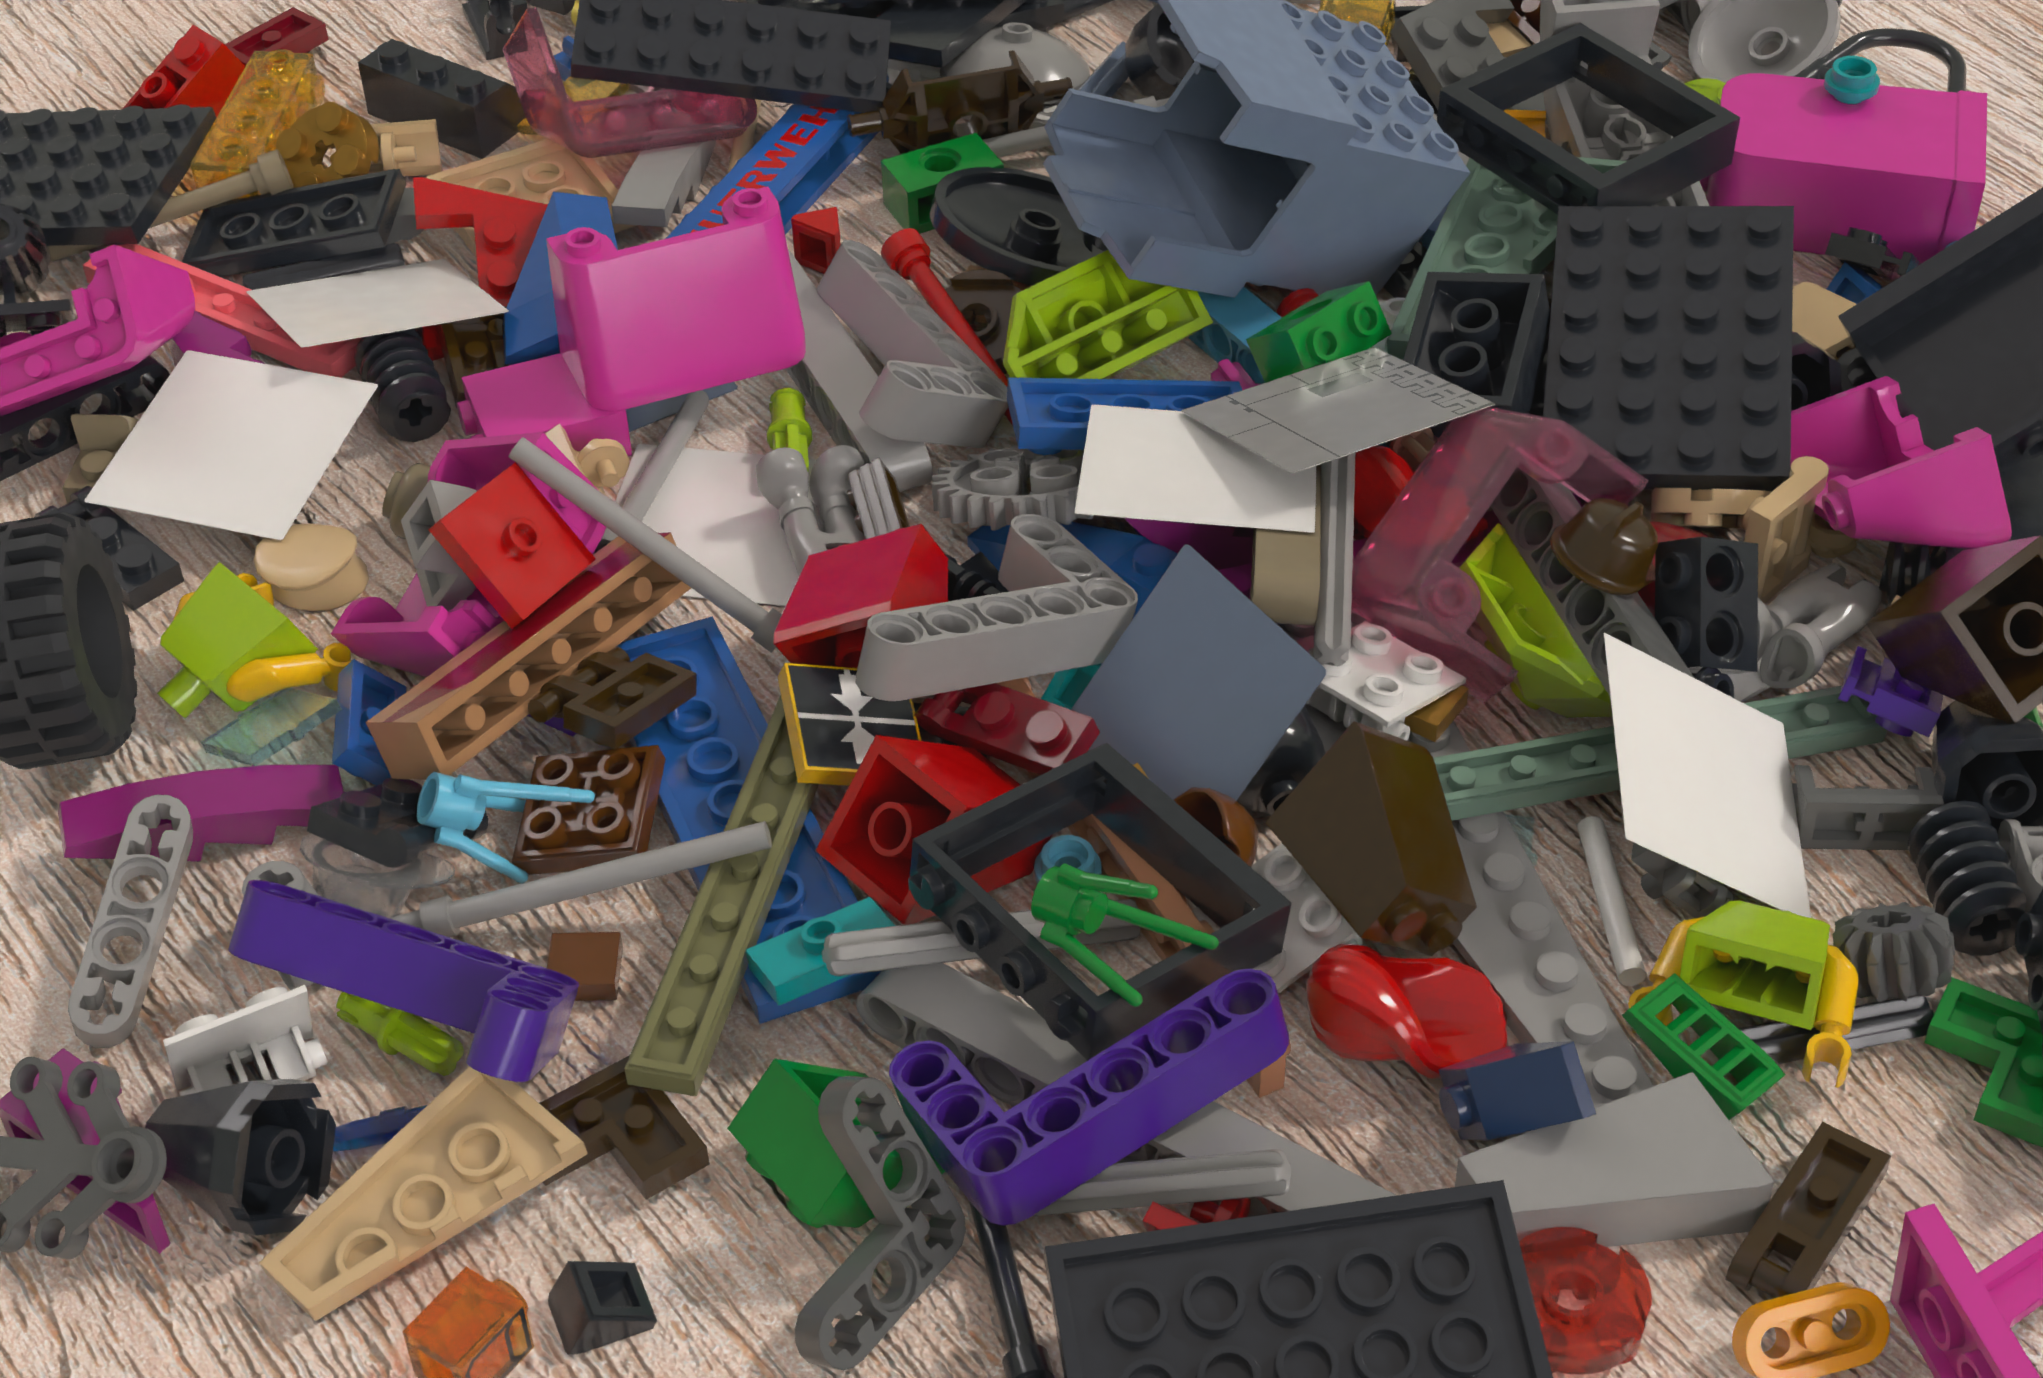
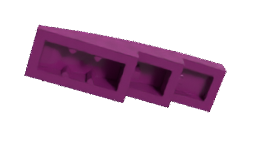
M259 765L204 770L128 783L60 802L58 808L64 858L115 859L130 812L142 799L153 795L172 796L179 799L187 807L193 827V843L187 861L201 862L205 843L272 845L277 826L308 827L312 806L341 797L344 789L339 767L336 765ZM161 819L157 828H149L152 842L150 855L160 858L158 846L164 831L173 830L171 820Z

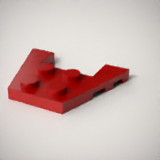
M413 177L416 229L473 227L478 286L502 306H507L548 204L424 177ZM436 325L423 327V341L428 350V356L432 361L444 358Z

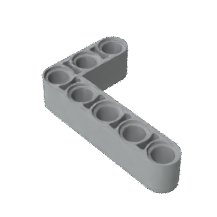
M844 240L817 287V293L885 365L859 411L862 420L879 434L896 440L983 448L1008 409L1007 386L895 270L890 269L876 251L862 243Z
M1022 514L1014 517L1011 521L999 570V581L1009 592L873 615L867 622L855 683L862 692L873 698L885 701H902L1100 664L1105 661L1133 620L1138 602V594L1062 525L1044 516Z

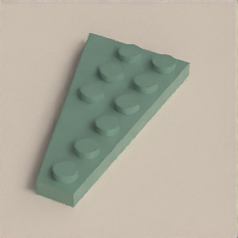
M1577 157L1601 173H1605L1627 162ZM1469 158L1466 167L1470 174L1452 196L1393 324L1392 334L1387 338L1388 354L1401 360L1404 359L1428 272L1539 274L1555 258L1558 214Z

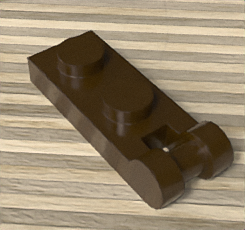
M1822 1122L1740 1245L1731 1261L1725 1280L1747 1292L1754 1286L1775 1298L1814 1288L1885 1177L1891 1155ZM1772 1250L1796 1261L1790 1271L1767 1259Z

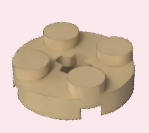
M1654 488L1651 499V521L1685 527L1702 526L1701 528L1738 529L1742 528L1743 517L1750 504L1759 496L1766 497L1771 491Z

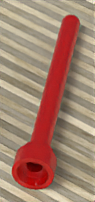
M907 228L891 235L881 248V257L890 269L895 270L905 280H911L936 314L1008 386L1007 377L930 269V248L916 229ZM1008 407L1004 415L1013 426Z

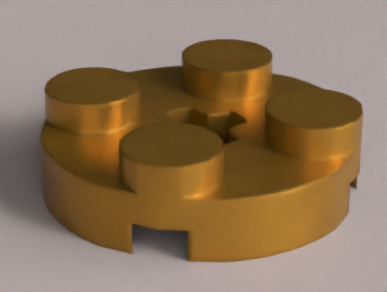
M326 102L308 110L295 121L291 128L283 130L276 141V149L279 150L286 164L293 188L365 175L370 170L371 161L376 164L378 163L379 144L371 124L365 118L335 102ZM335 148L336 152L330 156L331 165L327 168L323 165V157L328 149Z

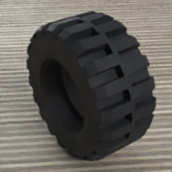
M66 512L0 523V760L18 769L26 770L110 755L116 752L129 739L132 733L131 724L135 722L136 707L134 705V698L137 697V681L134 678V666H136L134 648L131 646L129 634L131 628L122 602L124 597L120 583L115 579L113 573L114 566L109 554L104 552L102 540L97 532L92 531L91 525L84 519Z

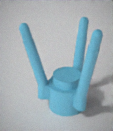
M433 772L427 777L422 787L417 805V819L422 825L436 828L434 843L456 848L500 874H504L518 883H525L528 880V873L464 836L463 831L465 829L474 831L479 827L486 807L523 813L526 802L524 799L591 803L595 799V794L590 790L487 781L461 774L456 778Z

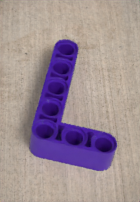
M251 880L248 882L228 948L232 955L245 961L474 1033L466 1063L483 1074L514 1082L531 1080L559 1053L579 987V982L557 971L296 888L262 880Z
M1241 969L1219 978L1006 1112L1000 1108L952 1051L940 1042L928 1040L906 1046L895 1055L890 1063L889 1076L905 1115L923 1145L985 1219L998 1225H1012L1030 1218L1109 1166L1120 1161L1277 1061L1285 1053L1289 1045V1033L1277 988L1271 976L1261 970Z

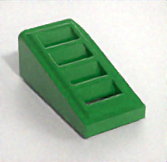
M1675 973L1622 1014L1623 1018L1675 1079L1693 1072L1728 1120L1743 1111L1786 1075L1764 1050ZM1669 1004H1672L1681 1015L1665 1026L1655 1016ZM1691 1026L1699 1038L1688 1046L1678 1035ZM1708 1049L1718 1058V1061L1712 1066L1701 1057ZM1729 1072L1738 1084L1733 1086L1723 1076Z

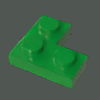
M1951 977V982L1948 983L1931 1020L1924 1043L1993 1069L1979 1101L1973 1121L2043 1148V1034L2037 1010Z

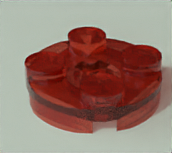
M1555 1227L1533 1232L1519 1241L1552 1374L1557 1371L1566 1374H1593L1633 1360L1640 1349L1652 1306V1295L1648 1278L1635 1257L1622 1247H1620L1618 1255L1610 1248L1597 1244L1598 1234L1582 1228ZM1566 1289L1572 1290L1576 1299H1589L1591 1304L1584 1306L1583 1310H1570L1560 1306L1557 1302L1560 1290Z

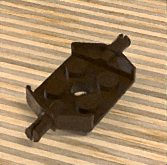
M1014 50L1009 51L1011 66L913 83L908 69L905 68L901 70L884 97L882 107L877 108V111L847 115L848 129L851 137L881 131L883 139L889 138L900 154L977 133L983 140L1028 130L1038 112L1044 111V103L1062 100L1068 89H1073L1070 77L1046 82L1034 81L1032 74ZM972 115L969 122L956 124L960 118Z

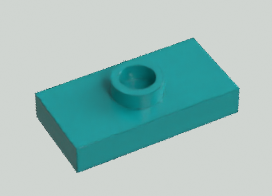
M868 897L826 916L811 919L800 927L746 949L748 966L777 1005H783L849 976L829 974L826 963H823L822 950H824V941L828 935L838 932L895 926V924L874 900Z

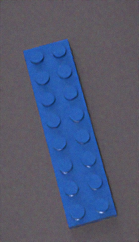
M712 616L621 642L616 646L626 651L630 662L642 654L648 653L697 673L696 696L629 740L632 747L658 745L666 758L657 803L676 844L724 831L768 726ZM811 808L808 811L756 945L800 927L811 919L826 916L858 902L845 875L815 851L824 834ZM710 864L688 869L698 891ZM749 966L746 969L741 985L759 1024L863 991L881 971L849 975L779 1006L751 972Z

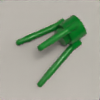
M1063 863L1060 867L1054 866L1046 871L1038 882L1031 903L1032 916L1035 920L1045 923L1041 930L1040 938L1061 947L1114 993H1117L1134 1007L1142 1004V995L1074 936L1082 932L1086 934L1094 933L1101 925L1105 915L1209 950H1214L1219 945L1218 939L1213 935L1108 899L1106 894L1102 893L1154 899L1158 895V889L1151 884L1089 873Z

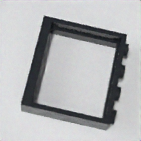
M1582 23L1576 24L1440 89L1437 113L1438 125L1444 133L1456 142L1461 153L1556 214H1558L1559 206H1652L1732 164L1741 118ZM1581 61L1588 64L1587 69L1580 65ZM1575 77L1674 138L1605 173H1601L1505 113L1504 110Z
M1108 743L1102 744L913 838L910 877L908 878L909 890L917 903L924 909L931 910L955 933L957 940L967 951L975 952L999 975L1002 983L1010 993L1015 996H1021L1046 1021L1056 1037L1071 1044L1087 1061L1224 975L1236 970L1253 969L1280 954L1283 949L1292 904L1291 901ZM1093 814L1220 927V929L1210 934L1218 939L1219 945L1216 949L1209 950L1191 944L1126 980L1143 997L1142 1004L1134 1007L1111 989L1097 996L970 876Z

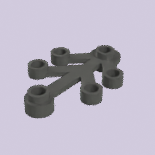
M26 1057L14 1067L10 1077L11 1092L14 1097L25 1102L44 1140L0 1136V1167L36 1171L11 1196L0 1204V1251L12 1253L22 1248L30 1234V1219L78 1175L91 1176L93 1180L62 1211L47 1213L37 1225L35 1244L39 1252L45 1256L66 1260L77 1257L84 1250L88 1242V1226L116 1200L128 1204L138 1203L148 1198L161 1183L167 1161L163 1141L150 1129L138 1126L130 1127L116 1101L120 1091V1077L114 1068L87 1061L79 1064L69 1076L67 1083L68 1096L74 1104L85 1107L100 1139L98 1145H88L83 1143L58 1096L63 1082L60 1067L54 1062L36 1057ZM39 1073L38 1084L33 1089L34 1079L36 1075ZM97 1077L96 1089L91 1094L90 1089L92 1082ZM6 1220L7 1227L4 1235L1 1237L2 1225ZM65 1226V1235L63 1241L59 1244V1234Z

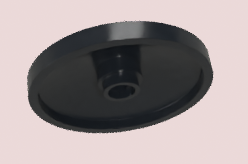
M973 167L946 175L936 186L929 214L932 225L940 237L970 261L987 270L1003 273L1011 280L1033 286L1104 252L1097 249L1094 245L1092 252L1085 247L1082 231L1078 229L1054 183L1048 176L1011 168Z

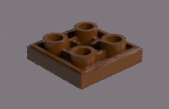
M651 745L536 756L530 784L590 790L594 792L595 799L591 803L526 799L511 861L512 864L526 871L528 875L569 872L646 852L648 850L666 760L659 746Z

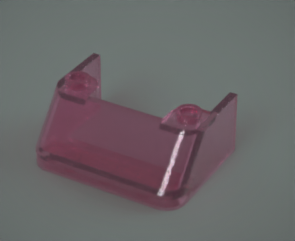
M537 7L526 9L502 49L526 119L531 128L539 135L582 157L595 158L735 138L743 135L757 116L755 99L673 89L574 102L566 93Z
M1487 407L1452 419L1353 558L1351 609L1370 623L1386 628L1393 637L1421 653L1437 657L1444 666L1466 677V683L1463 686L1469 688L1468 693L1483 704L1511 683L1519 671L1466 634L1480 611L1481 595L1475 581L1467 573L1451 563V561L1515 469L1518 467L1542 483H1561L1586 502L1597 498H1608L1627 504L1643 490L1648 482L1647 479L1564 421L1493 407Z

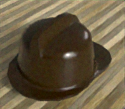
M1597 498L1587 502L1568 522L1557 527L1550 538L1552 552L1560 564L1579 580L1595 589L1610 594L1630 595L1655 581V567L1652 564V560L1658 547V537L1650 521L1643 516L1644 506L1641 503L1636 502L1628 506L1613 499Z

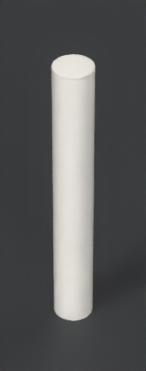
M1597 816L1586 817L1579 822L1578 832L1617 977L1622 985L1635 986L1645 980L1646 972L1604 821Z

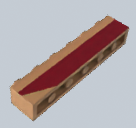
M671 532L658 533L676 546ZM618 536L593 554L596 558L593 563L513 629L505 621H502L366 722L393 779L426 780L433 772L450 776L529 714L528 703L540 695V689L545 683L559 675H572L578 671V664L591 654L598 651L606 653L615 648L689 591L691 587Z

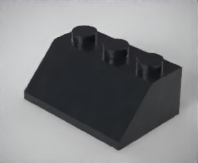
M394 39L381 44L375 51L358 62L369 115L390 123L436 119L440 143L480 159L489 155L548 111L547 102L507 82Z
M1427 273L1403 361L1495 403V405L1429 427L1436 437L1460 452H1466L1475 434L1482 428L1490 425L1500 426L1524 439L1550 330V309L1544 274Z

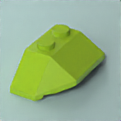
M1106 250L1013 296L1003 365L1008 375L1012 378L1110 379L1211 325L1213 321L1197 291L1128 279L1110 251Z
M1497 524L1457 569L1473 616L1488 638L1484 642L1485 648L1495 660L1506 667L1513 679L1510 683L1511 690L1521 702L1531 709L1538 710L1540 707H1544L1566 718L1612 717L1609 694L1502 525Z

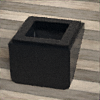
M568 1261L548 1296V1304L567 1354L588 1352L651 1330L657 1323L635 1263Z

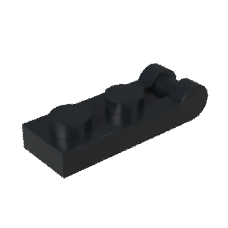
M85 486L71 494V502L57 508L52 505L35 514V517L66 512L87 521L91 525V530L97 532L102 540L104 552L110 556L114 566L113 573L115 579L120 583L124 597L122 602L133 611L184 582L180 564L107 506L86 503L84 501L92 490L90 486Z

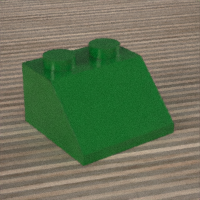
M774 1058L727 1129L747 1150L745 1159L748 1164L761 1175L772 1179L788 1197L786 1205L795 1217L815 1228H822L824 1225L859 1228L875 1218L824 1135L819 1123L818 1106L823 1091L836 1078L843 1076H868L866 1073ZM860 1098L854 1100L857 1106L862 1103ZM856 1116L852 1120L853 1124L861 1125L860 1121ZM896 1150L889 1153L883 1166V1179L890 1191L897 1186L903 1172L902 1160ZM928 1151L929 1155L933 1159L940 1173L943 1175L945 1170L940 1166V1164Z

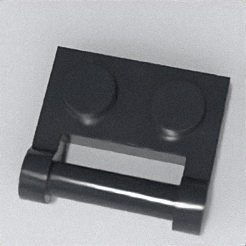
M387 778L383 781V784L361 791L344 792L340 798L312 806L310 810L307 832L386 867L397 868L413 862L419 852L441 845L434 843L436 828L422 825L418 822L417 805L422 785L410 779ZM486 811L479 827L474 831L465 829L463 831L464 836L474 840L486 833L488 828Z

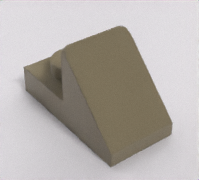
M71 415V422L80 452L62 487L67 503L71 502L70 496L74 492L85 486L94 487L139 421L138 419L122 415Z

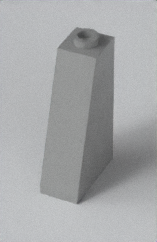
M1693 1072L1595 1107L1596 1114L1593 1116L1532 1130L1458 1158L1455 1187L1504 1180L1522 1256L1750 1232L1768 1205L1774 1185V1180Z

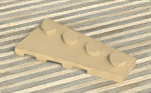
M469 1066L269 1252L259 1264L272 1281L312 1319L317 1321L588 1154L584 1142L514 1081L491 1077Z

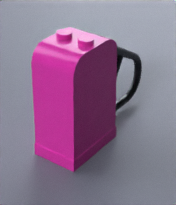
M1882 28L1863 31L1845 40L1830 51V53L1817 59L1796 76L1748 73L1735 76L1727 81L1722 89L1720 106L1741 117L1732 164L1700 180L1703 191L1706 192L1709 206H1794L1793 251L1825 255L1831 234L1836 233L1847 236L1849 227L1881 235L1882 240L1888 242L1887 247L1898 259H1902L1903 252L1905 251L1912 253L1922 264L1944 250L1950 243L1960 240L1975 230L1986 184L1987 93L1966 91L1967 69L1965 60L1960 52L1948 42L1936 36L1914 30ZM1880 46L1904 47L1929 53L1941 60L1948 69L1947 92L1879 85L1878 93L1875 96L1857 104H1847L1835 99L1825 89L1824 79L1826 72L1832 68L1836 59L1843 56H1855L1863 50Z

